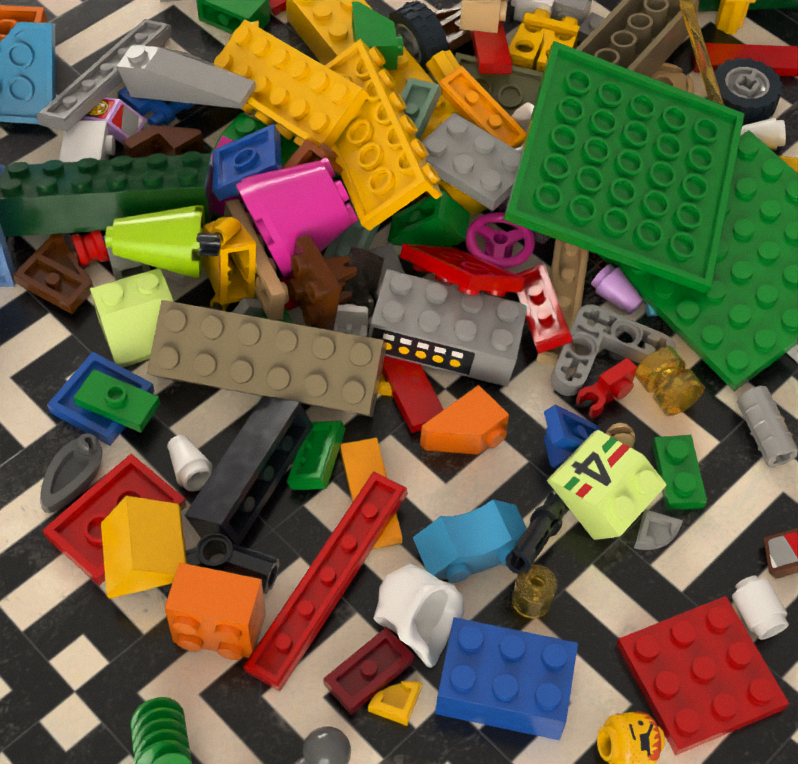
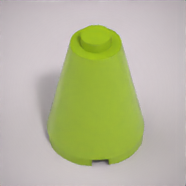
M196 205L114 219L113 226H107L106 248H112L114 256L188 277L201 278L200 272H202L203 255H197L200 242L196 241L198 233H203L201 224H205L204 206Z

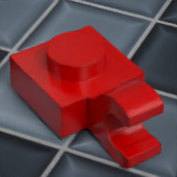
M627 357L599 376L598 382L582 388L578 392L576 403L579 405L586 400L595 402L590 407L588 415L591 418L599 416L603 412L604 405L615 398L620 400L631 392L634 387L633 380L637 366Z

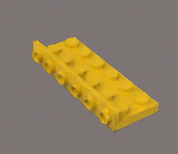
M245 19L235 30L233 36L213 63L255 81L257 87L242 110L249 115H252L255 111L254 117L267 126L273 123L276 124L275 126L280 134L290 141L293 136L296 137L293 142L299 147L308 139L318 147L323 142L332 148L369 96L362 87Z
M359 39L325 66L362 87L369 94L331 149L338 155L335 162L344 169L341 172V177L360 223L370 231L425 191L435 199L442 196V193L437 184L440 181V177L434 167L426 161L429 153L423 143L414 135L418 132L417 127L411 118L404 113L403 110L407 106L402 97L393 89L396 86V82L391 74L383 68V65L386 63L383 55L375 46L370 49Z

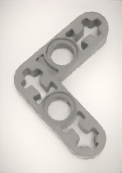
M593 304L585 305L578 311L570 329L573 342L563 346L550 381L552 387L558 393L573 396L582 389L599 347L658 370L664 369L669 365L676 353V345L671 337L600 306ZM588 319L595 322L594 327L587 324ZM607 326L611 327L608 334L604 332ZM616 332H627L631 335L633 342L625 343L620 341L616 336ZM641 340L644 341L642 348L638 347ZM576 343L582 344L588 349L589 354L585 356L578 355L572 350L571 345ZM655 347L661 350V355L655 353ZM570 365L576 367L572 381L565 379Z

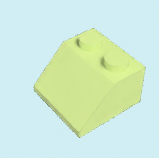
M157 268L90 288L96 314L114 363L121 367H126L149 360L161 300L173 302L162 270Z

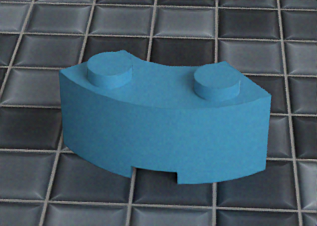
M493 499L482 507L465 514L440 516L416 534L413 540L427 572L437 579H447L449 583H458L472 574L482 572L497 565L506 566V556L514 548L527 527L516 505Z

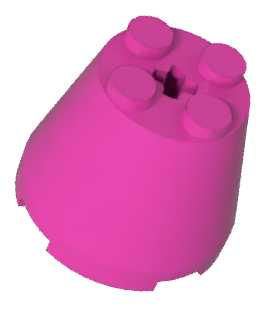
M327 157L319 161L248 176L242 179V182L235 185L284 278L291 276V256L294 255L296 238L310 235L321 252L352 224L358 222V218L350 203L344 204L345 201L349 200V196L342 182L331 179L336 175Z

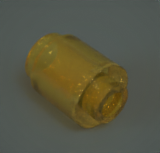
M533 564L528 573L525 574L522 571L521 575H517L512 593L514 608L527 618H537L545 615L552 605L557 590V579L554 573L543 565Z

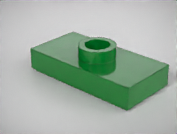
M94 369L73 397L75 405L138 432L143 431L160 405L159 396Z
M341 420L311 422L314 427L298 450L287 480L292 490L327 489L346 430Z

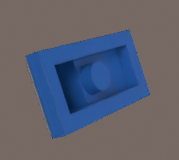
M556 404L545 410L544 415L548 427L546 428L547 434L544 436V443L550 465L553 468H559L594 431H601L600 426Z

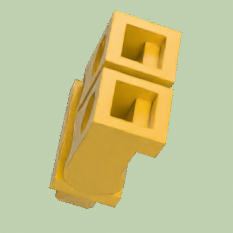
M538 8L533 13L526 12L523 22L520 24L509 46L512 64L532 70L536 66L537 71L543 72L549 49L554 41L576 49L580 30L578 20L569 16L562 18L561 21L551 19L550 14L546 10Z

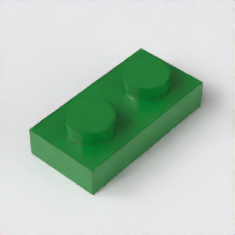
M692 435L654 437L652 448L657 471L667 484L662 490L666 511L704 508L707 503V497Z

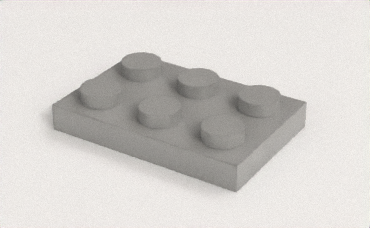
M453 113L422 141L429 153L426 161L434 167L439 177L490 210L494 211L510 195L521 152L456 113Z

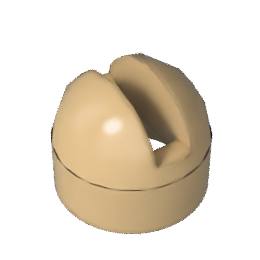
M616 423L606 431L607 435L633 449L635 434L629 425Z

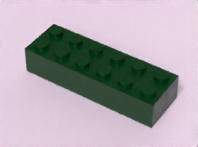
M191 151L175 156L157 153L142 158L118 156L110 160L84 158L77 162L50 160L43 164L13 163L5 167L0 178V224L4 237L92 232L95 230L106 231L107 226H113L114 219L196 205L204 206L205 224L201 225L211 223L216 198L212 191V154H201L200 152Z

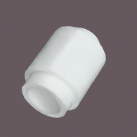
M754 575L736 584L735 588L737 591L732 595V599L750 632L756 633L758 638L763 640L777 635L788 627L789 624L785 618L787 612L767 578L758 579Z

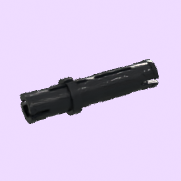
M551 492L544 505L535 509L530 517V525L506 556V566L513 573L521 575L522 571L525 574L528 573L535 559L548 542V539L556 535L561 529L562 518L570 509L556 492L555 495Z

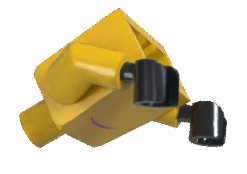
M221 217L204 225L203 233H198L196 241L200 242L197 255H203L204 268L215 295L210 301V306L200 305V307L226 311L231 303L240 302L243 297L255 299V240L241 222L234 217Z

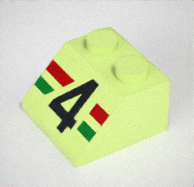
M600 430L594 431L547 480L593 540L620 537L667 485L643 454Z

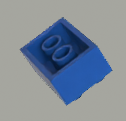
M453 617L437 695L435 714L560 740L567 721L578 643Z

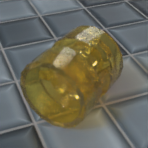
M671 346L662 347L648 355L639 364L635 374L636 379L648 393H654L653 400L666 416H674L688 409L700 398L705 389L704 384L690 369H685V361Z

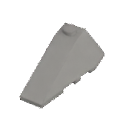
M132 45L116 66L130 96L135 98L242 109L257 87L255 81L187 52L161 47Z

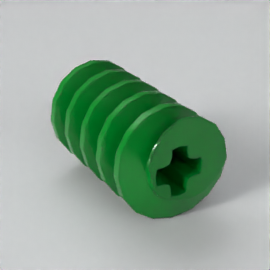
M156 697L139 705L133 713L130 722L134 763L192 764L184 709L181 705L169 697Z

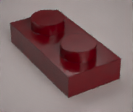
M385 627L323 678L324 686L352 715L377 692L382 690L414 663V655L388 627Z

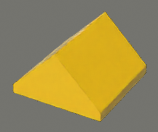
M125 496L101 522L106 594L109 599L172 584L179 562L187 564L181 507L179 504Z

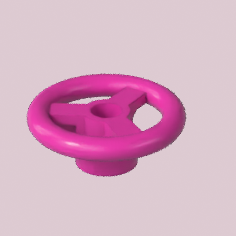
M504 212L482 215L474 220L467 230L466 246L471 255L502 269L518 266L531 256L535 246L532 230L503 220ZM506 223L517 229L508 232L495 231L488 227L487 224ZM477 234L486 241L485 253L480 250L476 243ZM524 239L523 249L512 257L513 244L518 240Z

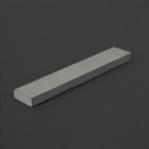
M144 19L37 114L39 125L68 132L123 81L116 66L132 45L160 47L172 36L171 25Z

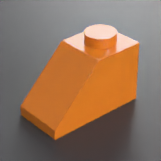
M478 385L422 425L420 446L426 451L479 455L488 447H497L507 436L506 430L509 414Z

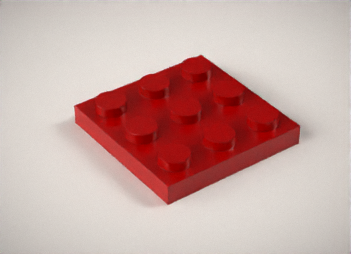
M726 596L618 639L616 644L654 717L663 730L675 756L785 710L789 705L787 698Z

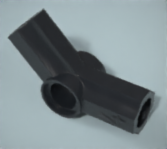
M221 533L207 534L201 538L196 547L186 551L187 564L262 579L263 594H267L269 590H272L277 579L280 566L278 558L233 544L227 536ZM216 554L225 555V557L220 561H209V559ZM172 584L162 586L166 598H168Z

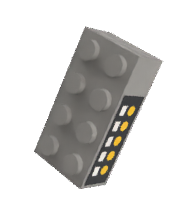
M386 269L368 334L370 338L385 341L387 344L385 356L508 387L517 360L527 304L483 293L469 295L458 291V287Z

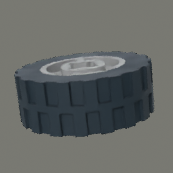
M416 0L391 12L388 19L395 23L396 36L402 35L403 46L423 70L429 74L426 63L433 55L440 51H448L449 44L445 36L446 33L434 12L426 4Z
M735 58L734 60H726L723 64L717 66L716 71L714 70L707 97L710 101L744 113L743 126L769 119L770 116L774 115L783 85L780 82V76L774 72L773 68L766 66L765 63L751 58Z

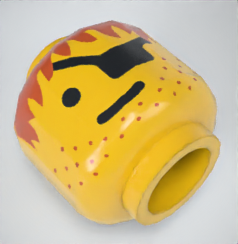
M645 712L616 713L609 716L598 730L597 746L600 756L609 764H656L661 751L664 749L665 737L661 727L657 726L655 720Z

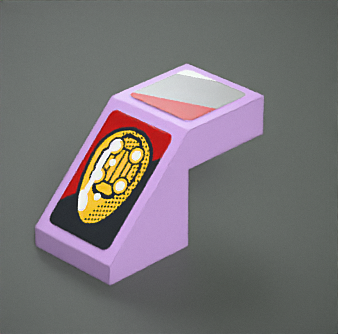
M105 97L81 120L106 121L109 134L114 135L115 139L123 144V140L141 131L147 119L122 100Z

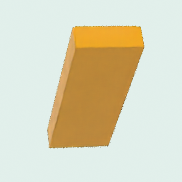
M462 65L437 83L440 84L441 95L464 119L514 149L524 144L527 133Z
M377 438L340 445V454L353 503L373 471L386 478L387 475ZM396 513L373 549L402 544V533Z

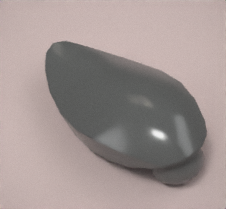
M91 433L82 434L79 438L66 444L54 456L46 470L41 485L40 504L45 513H53L69 504L91 484L97 475L102 459V447L95 435Z

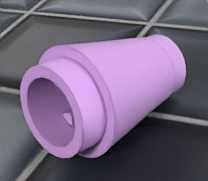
M608 264L591 282V285L596 289L595 293L621 310L626 311L629 315L634 313L644 301L620 267L614 268L611 264Z

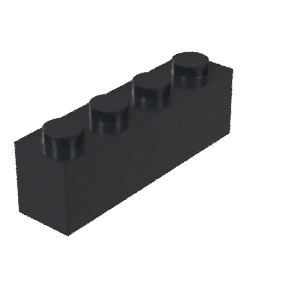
M268 396L261 398L184 515L200 538L211 533H221L227 536L231 543L241 544L314 427L300 402Z

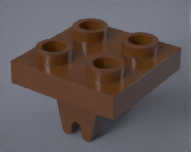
M310 235L296 238L294 255L291 256V277L287 281V289L290 298L293 301H297L302 309L303 319L307 326L334 331L338 305L350 301L352 297L351 291H341L345 290V281L356 276L357 268L354 266L347 268L351 260L349 256L323 258Z

